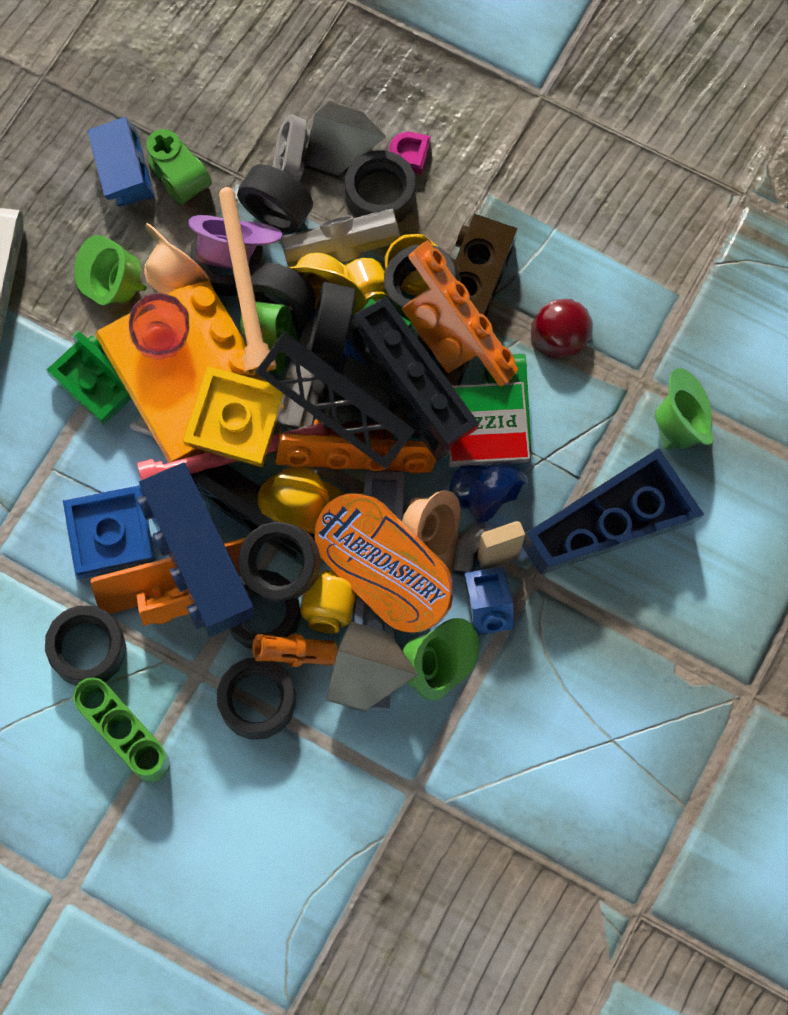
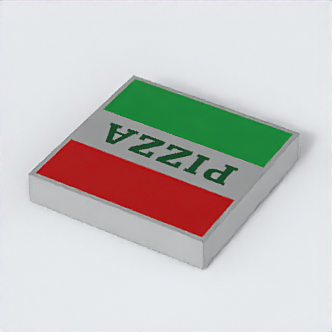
M506 383L501 387L498 384L452 386L480 425L476 431L453 444L448 453L449 467L529 463L530 451L524 383Z

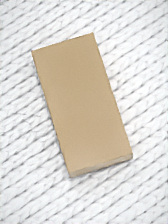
M515 521L482 533L477 556L482 570L520 557L525 538L521 522Z

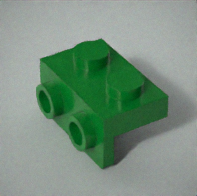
M77 330L72 335L75 344L46 370L48 375L103 426L132 398L109 358L105 355L106 353L98 339L93 335L87 338Z

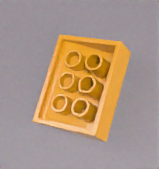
M208 280L175 289L97 330L95 334L168 463L207 453L206 451L185 446L183 443L207 366L267 382L258 374H245L242 356L245 354L244 348L247 347V344Z

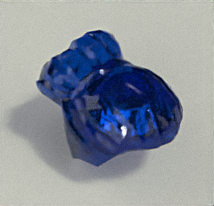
M464 465L455 471L448 491L455 494L462 509L470 510L477 523H484L491 519L504 503L516 500L521 487L529 483L522 471L510 465H491L488 467Z

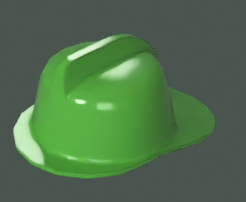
M101 235L89 237L82 244L76 256L74 278L77 288L84 295L105 306L109 303H126L131 300L136 291H146L147 286L140 281L141 263L135 255Z
M676 368L670 374L669 394L655 411V420L659 427L662 446L666 450H672L676 447L686 449L700 442L704 445H710L713 442L712 413L706 391L692 373L683 368Z
M452 618L443 622L429 634L417 636L408 641L403 648V653L418 675L407 682V684L418 690L419 694L426 700L437 701L463 681L474 669L478 660L480 644L478 633L474 626L463 618Z

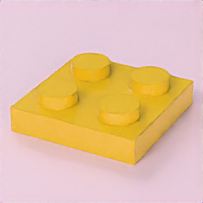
M207 366L183 443L188 447L263 467L285 394L270 383Z

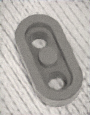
M289 114L279 130L272 167L284 171L299 182L304 171V162L301 161L302 151L308 143L310 130L306 128L307 123L305 119Z

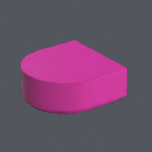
M402 132L392 139L390 152L402 156L410 163L415 174L422 175L431 143V136L414 132Z

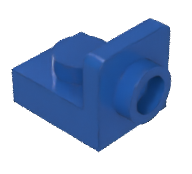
M505 567L466 572L465 584L472 612V623L478 635L513 629V601Z

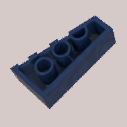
M658 448L526 532L522 547L539 573L544 574L691 525L704 516V513Z
M182 462L139 481L142 496L137 497L136 500L145 520L152 519L157 532L153 533V537L162 556L169 554L175 567L169 571L179 593L186 590L192 602L191 605L186 607L195 628L204 627L208 637L211 638L255 618L252 602L186 463Z

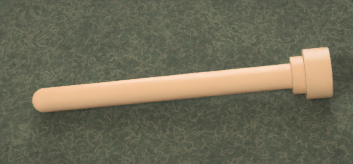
M225 187L220 190L219 199L248 345L244 348L245 354L242 356L245 374L256 375L255 370L270 350L268 344L263 343L235 193L231 188ZM275 359L268 367L267 371L270 372L276 369Z

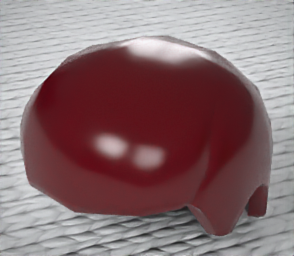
M573 299L550 301L539 310L531 323V338L537 350L553 359L563 355H577L593 337V321L588 310L580 302H575Z

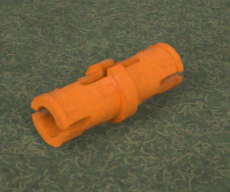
M258 634L255 636L252 645V655L255 661L286 662L289 667H300L302 664L333 666L338 651L334 640L304 639L301 634H290L288 637Z

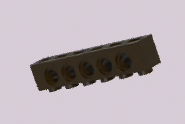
M474 213L470 225H462L456 241V247H459L460 250L456 259L452 258L461 278V283L467 290L474 293L470 297L471 302L480 314L487 317L514 249L518 228ZM473 257H482L487 262L478 265L472 263L470 259ZM419 334L417 339L430 357H434L435 355ZM470 360L448 374L442 366H438V368L452 386H459ZM395 403L393 412L409 423ZM416 431L412 434L413 437L421 439Z

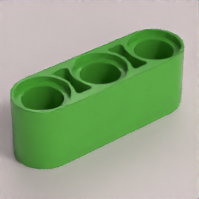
M86 678L79 682L73 693V701L85 719L137 777L146 782H155L162 779L168 772L170 762L167 753L157 739L104 681L98 678ZM96 691L104 693L105 698L101 706L95 709L85 707V701L89 694ZM121 721H128L132 724L131 732L124 739L112 738V729L115 724ZM147 751L159 753V761L154 768L150 770L139 768L138 762L142 754Z

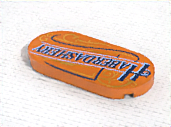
M345 494L333 499L324 507L315 526V543L319 548L321 558L340 578L350 583L351 589L385 623L399 631L419 632L433 628L447 616L453 601V581L449 569L381 501L372 496L362 494Z

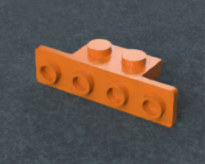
M428 240L409 254V259L430 289L408 302L402 308L403 312L447 374L478 355L500 387L505 385L518 371L513 354L507 347L502 346L497 339L487 317L478 312L470 300L466 287L455 279L446 266L443 254L434 248Z
M314 420L313 424L322 422L320 420ZM362 422L340 424L344 428L363 426ZM367 423V425H373V424H379V423ZM329 427L327 436L280 434L275 454V463L277 465L402 471L410 473H430L436 461L423 441H407L388 468L385 469ZM387 429L368 431L370 447L384 457L396 441L393 438V434ZM364 432L352 433L365 443Z
M246 538L224 543L239 577L241 576L238 564L239 554ZM170 557L94 577L90 581L98 608L112 614L138 607L143 626L153 623L164 624L170 622L175 617L187 615L189 613L186 606L191 605L192 602L186 590L179 593L169 570L175 567Z

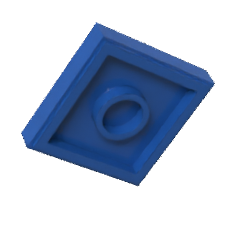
M140 485L63 500L74 571L77 579L108 574L156 561L149 520H145L136 500L137 497L142 496Z

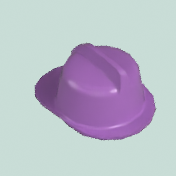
M208 215L191 217L188 220L189 227L197 233L196 259L199 262L216 267L233 269L223 218ZM240 221L248 261L257 245L273 244L280 241L283 236L281 231L274 226L264 223Z

